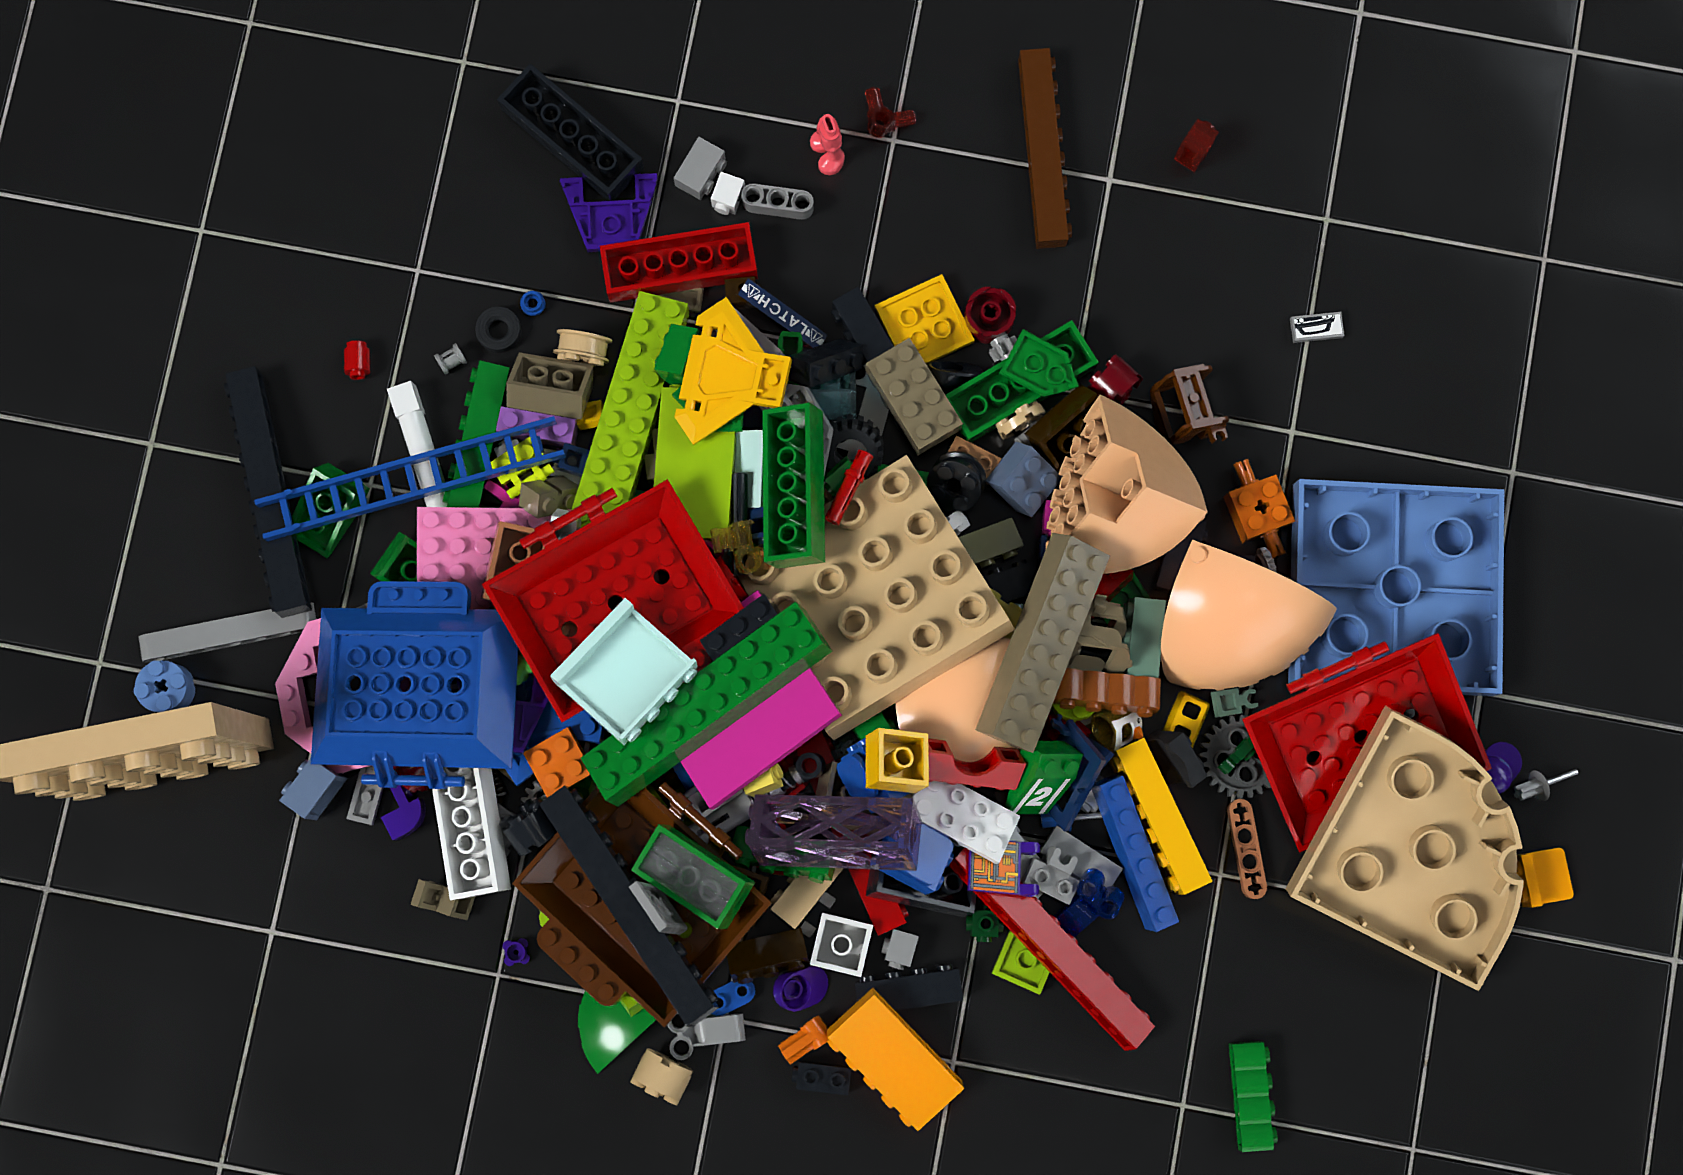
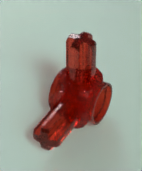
M871 87L865 91L869 107L867 112L869 121L867 130L873 137L882 138L887 133L894 132L897 127L914 125L916 123V114L913 110L893 113L891 109L889 110L883 106L878 88ZM875 120H881L885 125H879Z

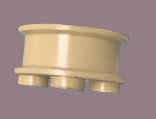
M557 330V333L560 334L558 349L553 351V353L557 354V359L567 361L581 360V363L591 364L593 367H596V365L604 366V363L609 362V359L605 357L607 346L609 343H612V339L583 331Z

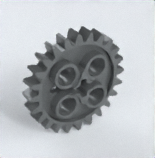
M1239 715L1237 722L1233 716H1229L1228 724L1223 719L1219 720L1220 728L1212 725L1210 728L1213 735L1204 734L1208 743H1200L1199 745L1206 750L1198 754V757L1205 758L1203 768L1207 767L1208 771L1206 774L1213 778L1209 785L1213 786L1218 783L1217 792L1220 793L1227 789V797H1231L1236 791L1238 799L1243 797L1244 792L1248 798L1253 797V790L1258 794H1262V785L1266 788H1271L1260 760L1256 759L1254 755L1247 761L1239 762L1231 777L1217 768L1219 766L1217 762L1218 756L1224 754L1228 757L1237 747L1231 742V734L1233 732L1239 733L1242 740L1249 736L1242 720L1245 718L1244 715ZM1243 767L1247 768L1251 773V777L1247 782L1243 781L1239 776V772Z

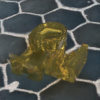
M753 520L734 522L728 528H714L710 530L714 554L722 553V549L729 548L730 551H733L736 568L743 574H751L760 568L761 555L759 546L754 547L750 525L754 524ZM744 555H751L754 558L755 565L752 569H747L743 566L742 558Z

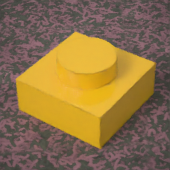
M601 400L587 403L582 420L577 419V425L580 430L598 426L604 407Z

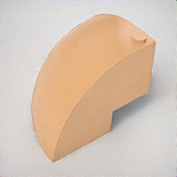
M1099 395L1083 419L1086 425L1080 436L1075 435L1072 440L1070 457L1065 456L1058 475H1061L1062 478L1059 490L1054 489L1050 508L1053 510L1046 529L1051 530V536L1052 533L1071 535L1110 555L1103 573L1108 574L1141 566L1164 555L1184 540L1196 525L1205 518L1207 508L1194 474L1175 448L1139 416L1113 400Z
M1192 540L1176 577L1165 614L1161 638V663L1164 675L1170 683L1198 690L1215 689L1220 691L1225 688H1241L1259 683V680L1271 675L1275 676L1284 671L1300 655H1305L1313 642L1319 636H1322L1337 608L1317 593L1274 571L1231 553Z
M1002 637L896 702L899 730L928 733V738L946 740L954 758L965 762H974L984 758L994 747L1017 749L975 730L1011 639Z

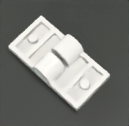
M939 781L929 782L928 787L914 793L904 813L908 818L920 824H926L948 836L955 846H963L995 864L1000 863L1020 818L1018 814L962 784L951 785Z

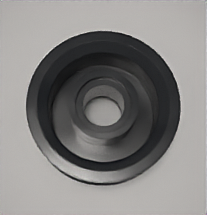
M958 451L948 452L939 457L930 470L926 480L927 488L941 508L953 512L965 511L972 508L979 500L986 486V473L981 463L973 456ZM952 479H957L961 484L955 483Z

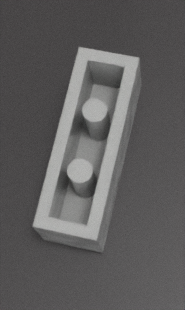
M1058 826L1053 827L1039 852L1043 855L1041 859H1044L1049 847L1055 846L1060 848V863L1065 859L1066 855L1076 856L1078 858L1077 864L1069 876L1086 883L1085 889L1096 896L1099 893L1107 895L1123 869Z

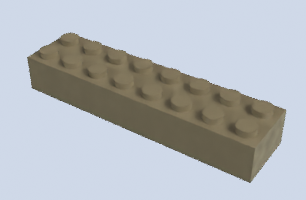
M1052 533L975 729L976 731L1017 749L1034 753L1110 555L1071 535Z

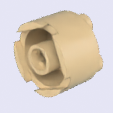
M648 1048L643 1054L630 1082L640 1088H645L644 1091L654 1097L664 1096V1100L678 1105L693 1070L660 1052Z

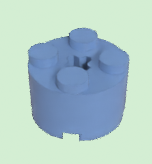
M152 661L139 672L135 681L134 694L145 708L159 713L188 707L195 696V686L191 673L183 666L169 661ZM164 684L168 687L166 692L163 689Z

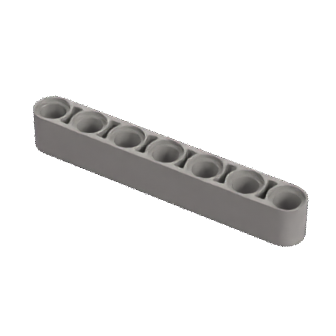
M311 602L312 611L281 618L269 609L140 635L139 643L142 662L167 660L302 633L307 622L316 620L314 603Z

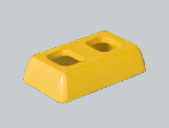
M1180 691L1162 731H1174L1176 725L1189 729L1191 732L1189 739L1193 748L1210 709V703ZM1186 702H1191L1200 707L1201 710L1196 720L1182 714Z

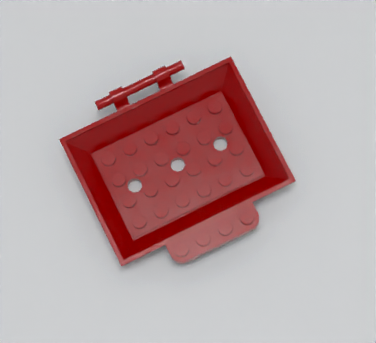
M668 479L607 514L604 513L602 505L617 497L614 489L610 488L598 496L592 495L582 501L581 505L550 523L549 521L535 527L534 532L519 540L523 549L541 541L544 547L543 550L482 583L483 588L561 722L568 720L584 709L558 687L550 675L613 611L608 606V602L612 597L618 596L622 600L624 598L629 600L639 614L690 659L694 658L698 665L697 673L709 665L711 661L700 640L744 609ZM587 514L591 523L558 540L555 534L557 530ZM664 570L669 574L670 578L667 583L658 584L654 580V575L657 571ZM566 623H574L577 626V633L574 636L567 637L562 633V628Z
M1439 633L1374 661V657L1389 651L1387 643L1384 641L1370 648L1367 646L1363 647V649L1352 652L1350 657L1320 670L1316 668L1313 671L1304 673L1302 678L1286 684L1290 694L1306 688V691L1242 719L1299 852L1306 850L1310 845L1385 705L1401 714H1404L1408 709H1414L1415 715L1412 718L1413 720L1453 741L1472 756L1486 771L1492 769ZM1351 667L1355 668L1354 670L1342 674L1327 682L1323 681L1324 679L1329 678ZM1360 730H1366V738L1362 741H1356L1355 734ZM1310 752H1319V757L1316 761H1307L1306 758Z

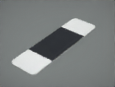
M827 892L822 895L800 927L803 934L808 937L812 936L820 924L822 912L827 913L836 900Z

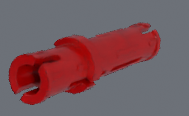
M859 449L849 469H846L844 473L845 478L825 515L827 522L839 526L856 489L865 479L864 474L873 459L870 453Z

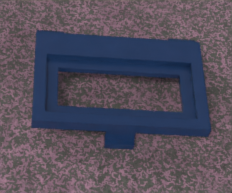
M1058 714L1056 718H1052L1050 721L1052 728L1060 732L1057 741H1065L1072 747H1077L1089 761L1064 810L1056 803L1049 811V814L1062 830L1069 831L1107 760L1073 720H1067L1064 724L1061 721L1063 716Z

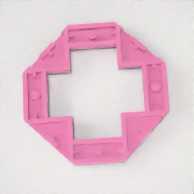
M321 618L307 622L275 683L284 732L309 753L312 750L313 727L311 725L302 678L317 674ZM408 677L404 678L400 683L401 690L406 692L411 687V680ZM326 765L337 774L369 767L361 765Z

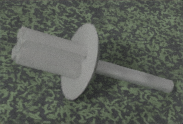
M1574 769L1550 779H1546L1539 771L1533 770L1529 773L1528 782L1514 787V796L1519 798L1520 801L1532 796L1541 801H1546L1550 796L1549 785L1577 775L1578 770Z

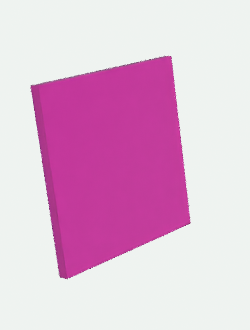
M757 590L741 602L742 606L745 608L762 594ZM809 668L683 759L681 764L709 809L714 810L837 720L842 714L812 669Z

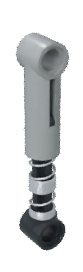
M804 753L788 768V771L783 773V778H781L783 787L758 797L746 795L744 791L705 818L711 824L721 820L722 823L715 827H720L727 833L760 813L761 805L766 806L769 800H775L784 795L787 789L795 788L797 783L808 782L824 774L826 769L825 759L818 753ZM810 758L814 759L817 763V768L813 773H809L805 768V763ZM695 823L690 824L688 827L708 844L710 836L706 833L703 834V830Z

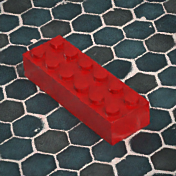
M749 222L600 246L606 291L610 303L636 299L639 291L661 295L724 285V279L753 276L755 280L758 279Z

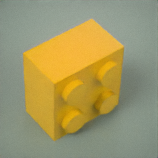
M878 728L866 735V788L917 793L929 786L928 733Z

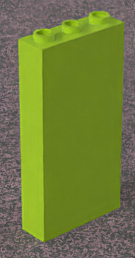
M672 384L669 387H662L654 486L668 479L702 538L712 541L717 545H731L732 475L735 470L736 432H713L693 445L674 417L676 408L684 409L672 396L681 385Z

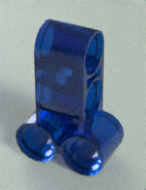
M1087 869L1083 873L1077 885L1078 894L1072 898L1070 905L1066 904L1054 915L1060 922V927L1074 937L1098 916L1105 919L1115 918L1123 905V892L1114 886L1105 887V876L1098 869ZM1086 882L1094 884L1095 887L1089 886ZM1106 900L1113 902L1115 905L1107 903Z

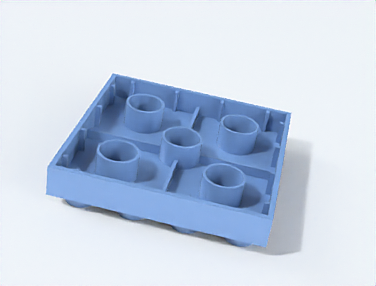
M1310 479L1297 480L1293 484L1292 515L1295 522L1292 524L1291 580L1322 596L1332 603L1337 610L1322 636H1319L1308 648L1309 651L1305 655H1300L1291 663L1288 669V683L1302 678L1304 673L1313 671L1316 668L1320 670L1350 657L1352 652H1356L1366 646L1370 648L1384 641L1387 643L1389 651L1374 657V661L1439 633L1463 695L1493 697L1502 694L1504 489ZM1351 667V668H1349V669H1347V670H1344V671H1342V672H1340V673H1338V674H1335V675H1333V676H1331V677H1329V678H1326V679H1324L1323 681H1324V682H1327V681H1329V680H1331V679H1333V678H1336V677H1338V676H1340V675H1342V674H1345V673H1347V672H1349V671H1352V670H1354L1355 668H1354V667Z

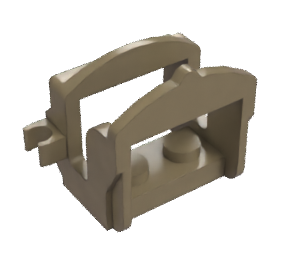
M1096 594L1067 668L1121 674L1127 668L1132 667L1130 650L1127 644L1122 643V638L1126 633L1124 609L1118 603L1108 602L1106 600L1107 595ZM1091 616L1111 619L1107 627L1091 624ZM1081 646L1112 650L1106 663L1098 657L1079 655Z

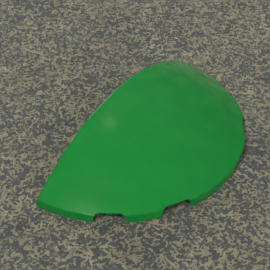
M585 991L579 1005L578 1028L584 1053L598 1074L656 1019L644 1008L631 1017L620 1001L613 1006H604L599 1004Z

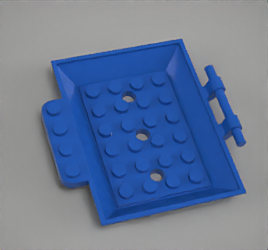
M398 581L374 583L368 592L367 608H321L311 764L373 766L375 774H363L361 783L363 785H378L380 788H396L398 785L428 786L429 789L464 787V776H448L444 772L443 767L512 769L519 648L497 610L471 609V591L460 582ZM359 677L361 686L358 690L353 691L350 687L351 680ZM408 677L411 680V687L408 691L403 692L400 688V683L404 678ZM459 678L462 682V687L460 691L454 693L451 690V683L454 679ZM393 766L424 767L425 775H398Z

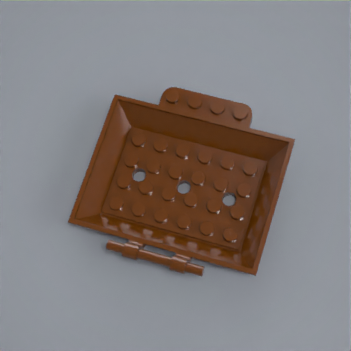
M666 782L658 790L671 801L669 809L646 788H643L617 807L605 801L598 787H596L582 803L587 811L591 809L599 820L597 826L601 832L606 831L614 842L611 847L616 854L621 853L628 863L627 871L631 876L634 874L640 882L650 884L631 871L658 824L672 826L724 862L726 861L721 857L724 851L735 860H738L743 854L731 842V837L720 827L716 828L692 806L693 803L681 792L677 793ZM686 816L710 836L708 844L683 823ZM557 832L512 883L549 918L538 932L537 943L539 947L599 1004L604 1006L616 1005L628 993L665 1028L675 1017L677 1011ZM700 858L697 865L705 869L708 863ZM753 886L728 929H717L666 895L684 923H689L692 927L691 935L687 938H682L676 934L670 935L675 942L680 941L688 953L685 956L691 965L694 963L703 975L700 979L704 983L769 908L772 902Z

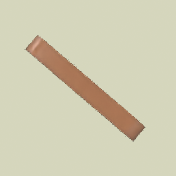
M1236 799L1229 803L1227 815L1241 889L1246 897L1259 899L1265 895L1267 883L1253 810L1247 800ZM1237 803H1240L1241 807L1246 808V812L1242 813L1243 821L1249 820V825L1235 826V822H1240L1239 814H1234L1233 809L1237 808ZM1241 829H1247L1251 833V840L1246 844L1241 843L1238 839V832ZM1247 854L1253 855L1256 859V865L1252 869L1245 868L1242 863L1244 856ZM1258 871L1259 876H1254L1255 884H1260L1261 889H1258L1257 894L1254 895L1253 891L1248 890V886L1252 885L1251 877L1245 878V873H1255Z

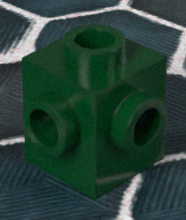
M977 905V910L974 911V914L966 916V931H970V936L976 937V942H992V937H998V932H1003V923L986 905ZM985 918L990 921V927L987 929L981 927V921Z

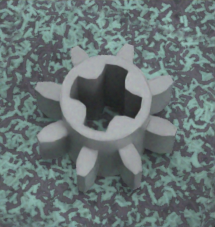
M1004 334L991 341L990 344L993 348L990 349L989 354L995 363L999 360L1002 362L1007 359L1017 341L1015 335L1009 338L1007 334Z

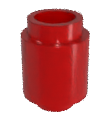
M349 341L346 343V348L344 349V373L349 375L351 379L361 380L370 374V349L367 348V343L364 341Z

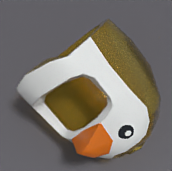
M1101 709L1091 719L1092 732L1096 741L1111 752L1118 750L1133 739L1143 738L1142 718L1137 716V713L1129 711L1124 715L1112 714L1111 710Z

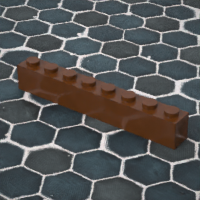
M1050 48L1020 50L1018 64L1036 249L1066 247L1068 239L1072 238L1071 223H1067L1066 214L1070 213L1069 199L1064 198V190H1067V176L1062 175L1061 167L1065 166L1064 151H1060L1059 143L1063 141L1062 128L1057 127V119H1060V105L1055 104L1054 96L1058 95L1057 80H1053L1052 72L1056 70L1055 57H1051Z

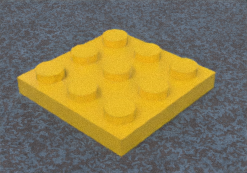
M942 274L874 305L893 346L910 338L926 365L975 341Z

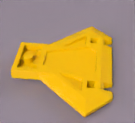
M727 297L698 315L695 325L703 328L701 335H693L683 376L679 399L685 400L686 403L684 409L676 408L674 416L693 445L753 405L769 408H778L783 405L792 364L791 357L764 353ZM713 329L718 330L716 337H711ZM696 403H701L700 411H694Z

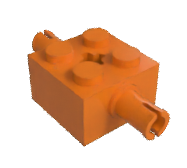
M1249 459L1235 463L1233 466L1241 486L1228 492L1223 498L1242 544L1260 537L1264 539L1272 558L1285 554L1286 551L1277 532L1289 527L1295 522V519L1277 475L1259 481L1254 476ZM1257 505H1258V507H1262V508H1263V512H1261V511H1256V510H1255V507H1256Z

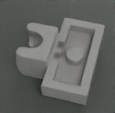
M1051 846L1043 862L1035 858L1031 859L1021 882L1037 884L1039 891L1070 905L1080 883L1079 880L1069 876L1072 874L1078 858L1066 855L1065 859L1060 863L1061 849Z

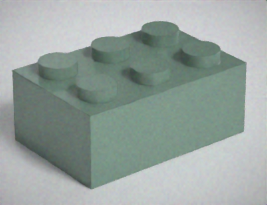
M1133 597L1123 604L1126 633L1122 638V643L1127 644L1130 650L1132 667L1127 668L1121 674L1159 677L1161 638L1166 600Z

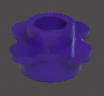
M521 938L519 941L511 942L507 940L503 943L502 948L505 950L504 963L507 966H512L514 963L527 964L529 962L530 956L527 954L528 941ZM514 950H518L519 953L515 955Z

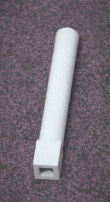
M408 381L388 388L387 392L395 417L399 420L410 456L434 450L435 448L424 417L425 411L416 385ZM437 458V462H438V466H439V470H440L442 482L445 483V479H444V476H443V473H442V470H441V466H440L439 460H438V458ZM430 460L413 465L421 489L436 485ZM444 492L424 497L426 507H447V503L442 502Z

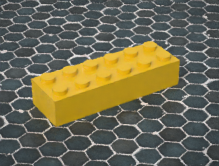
M1145 738L1112 752L1115 755L1109 761L1110 767L1115 774L1119 773V775L1124 776L1139 818L1145 828L1144 831L1149 844L1152 843L1156 851L1153 855L1159 868L1163 867L1167 875L1164 880L1170 892L1174 891L1176 895H1185L1213 882Z

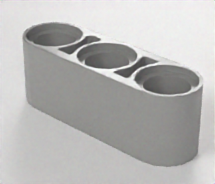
M749 184L742 190L743 206L751 213L807 219L814 211L813 197L804 190L760 184ZM753 194L760 197L756 202H749L747 200V197ZM775 198H781L784 200V203L776 206L771 201ZM800 201H805L809 206L805 209H799L796 204Z

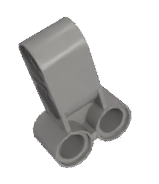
M743 1013L706 1017L694 1027H687L685 1025L682 1028H677L673 1025L672 1020L668 1023V1028L672 1032L677 1033L669 1049L671 1055L677 1060H685L690 1057L695 1046L746 1040ZM684 1040L688 1043L689 1051L686 1054H679L675 1051L674 1045L677 1041Z

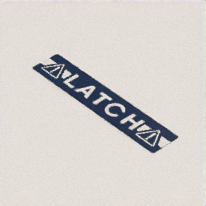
M747 279L738 293L739 296L790 332H800L803 341L814 348L822 345L826 339V333L750 279Z

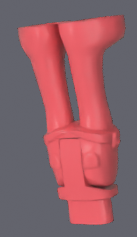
M825 114L819 119L816 127L817 131L810 138V146L818 153L826 152L818 161L820 172L825 175H834L841 170L845 155L841 150L842 135L838 123L833 116Z

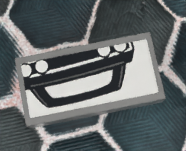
M1341 312L1293 316L1290 318L1293 343L1344 337Z

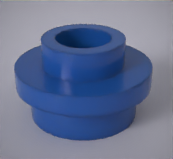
M528 291L521 297L520 306L525 314L536 316L545 309L546 302L541 293ZM532 300L538 302L534 308L529 307V303Z

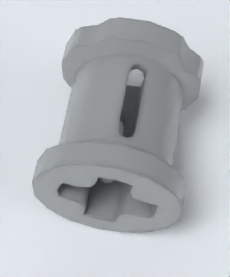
M456 343L453 344V348L441 355H434L445 375L457 365L467 363Z

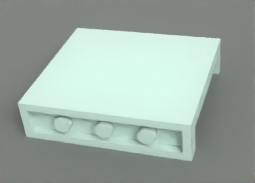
M624 598L550 676L558 687L619 742L625 745L628 741L633 742L642 732L640 728L647 721L650 723L659 715V708L665 701L669 703L677 696L678 688L684 681L688 683L695 677L698 665L694 658L690 659L639 614L629 600Z

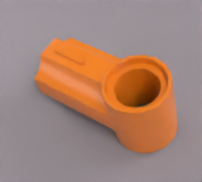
M817 1015L801 1026L798 1032L781 1042L778 1047L791 1065L812 1049L816 1050L824 1045L828 1040V1028L821 1017Z

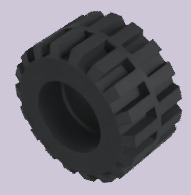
M848 414L847 419H843V416L837 417V422L832 420L830 424L833 427V435L825 473L844 458L838 453L837 445L844 440L853 439L861 442L865 446L866 452L873 456L864 474L865 480L871 477V473L875 475L878 472V466L882 464L883 437L880 436L878 427L874 428L871 420L865 422L864 416L860 415L858 419H854L853 414Z

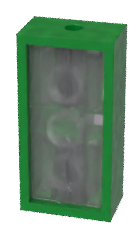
M658 824L631 869L635 874L717 929H728L755 884L753 880L672 826Z

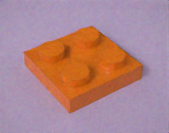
M566 727L523 753L547 798L564 785L572 787L591 776L581 760L585 753L571 727Z

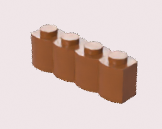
M1066 668L1053 703L1060 705L1059 707L1062 709H1074L1075 706H1080L1089 712H1099L1101 709H1107L1116 715H1124L1130 711L1137 713L1139 717H1152L1160 709L1161 679Z

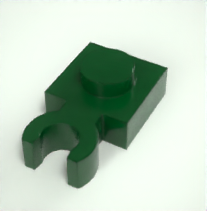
M1246 736L1217 767L1221 772L1228 774L1242 759L1247 761L1255 754L1256 751L1250 737Z

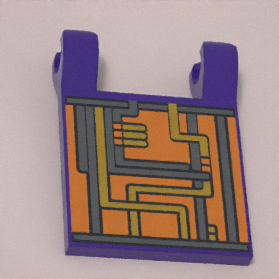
M1009 841L998 864L969 850L968 891L1020 895L1024 897L1038 895L1039 886L1037 884H1020L1021 854L1033 856L1039 853L1040 844L1038 842Z

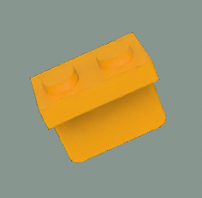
M1552 848L1517 855V874L1524 880L1521 897L1522 907L1533 908L1543 906L1542 904L1567 900L1573 897L1574 893L1565 852L1562 848Z

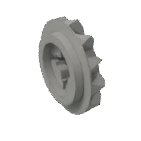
M1266 547L1258 548L1255 554V564L1276 572L1271 552Z

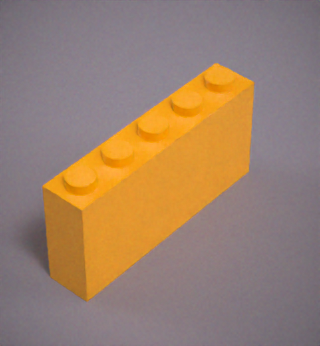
M874 988L870 989L827 1029V1043L836 1053L841 1051L847 1057L845 1061L848 1066L855 1072L859 1070L865 1076L863 1078L864 1082L872 1090L876 1088L882 1094L881 1099L890 1109L895 1107L901 1113L899 1117L908 1127L912 1125L917 1131L964 1089L963 1082L959 1076Z

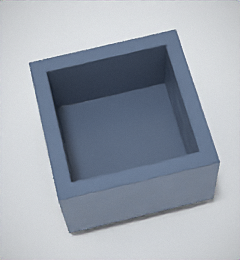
M1015 442L985 481L1015 511L1033 517L1061 481L1062 477L1032 446Z
M311 758L309 761L306 759L297 770L299 774L293 782L289 781L282 789L281 794L283 796L279 801L302 818L317 820L348 778L341 773L337 774L326 765L311 764Z

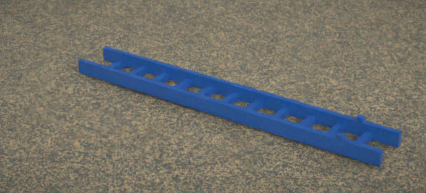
M552 416L254 500L255 505L259 508L280 502L285 528L263 533V539L271 541L566 458L564 450L542 455L544 453L540 436L536 434V430L556 425L557 421ZM529 432L535 457L517 462L511 437ZM504 439L510 464L492 469L486 444ZM479 446L486 471L468 476L461 451ZM454 453L461 478L443 483L437 458ZM430 460L436 485L418 490L412 465ZM405 467L411 492L394 497L388 472ZM380 474L386 499L368 504L362 479ZM355 481L361 506L343 511L337 486ZM330 488L336 513L318 518L312 493ZM305 495L310 521L293 524L287 500Z

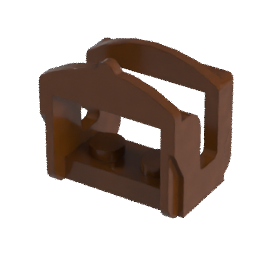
M1200 364L1174 369L1162 380L1156 382L1150 389L1154 424L1158 427L1160 434L1172 446L1187 442L1196 434L1200 439L1209 438L1212 444L1217 440L1216 434L1221 437L1222 441L1228 438L1225 427L1229 418L1228 416L1214 418L1202 382L1213 370L1211 365L1205 366ZM1175 386L1186 425H1183L1173 435L1160 392Z

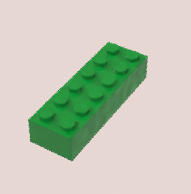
M1072 320L1041 338L1068 352L1077 380L1095 370L1099 363ZM1006 359L946 394L947 399L963 423L959 433L964 440L970 443L996 429L995 425L1004 418L1008 417L1010 419L1015 416L1016 413L1014 411L1026 403L1030 405L1035 401L1039 403L1049 396L1042 397L999 374Z
M810 402L763 410L764 562L777 569L825 563L823 411Z

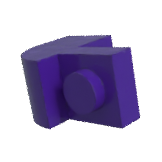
M402 785L390 788L400 808L381 817L393 841H398L415 832L423 823L426 813L424 800L417 798L412 801L411 797L414 796V793Z

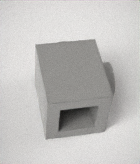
M892 929L890 939L885 938L881 953L885 954L884 959L889 961L888 966L903 970L904 966L910 967L919 936Z

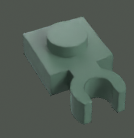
M1238 688L1211 692L1215 718L1243 713L1242 707L1245 709L1258 707V703L1251 704L1247 699L1248 695L1256 693V690H1244L1240 695Z

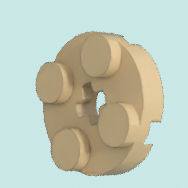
M1037 401L1030 405L1026 403L1014 411L1016 413L1015 416L1010 419L1008 417L1004 418L995 426L1001 438L1005 440L1014 436L1013 430L1023 431L1030 426L1031 422L1034 420L1038 421L1043 416L1042 414L1046 412Z

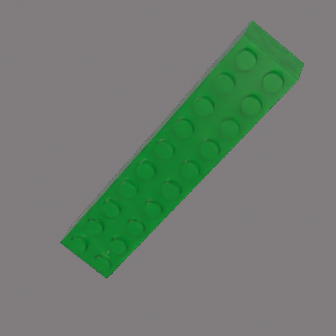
M795 601L699 671L690 682L681 684L678 688L677 696L669 703L664 702L659 708V715L652 722L649 723L647 721L640 728L642 732L633 742L628 741L623 745L611 735L582 756L581 760L605 801L619 807L833 651L807 611Z

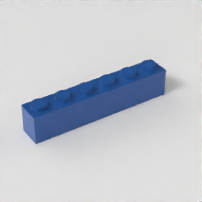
M1111 775L1095 782L1091 790L1120 865L1123 868V873L1145 929L1158 932L1178 923L1177 914L1124 776Z

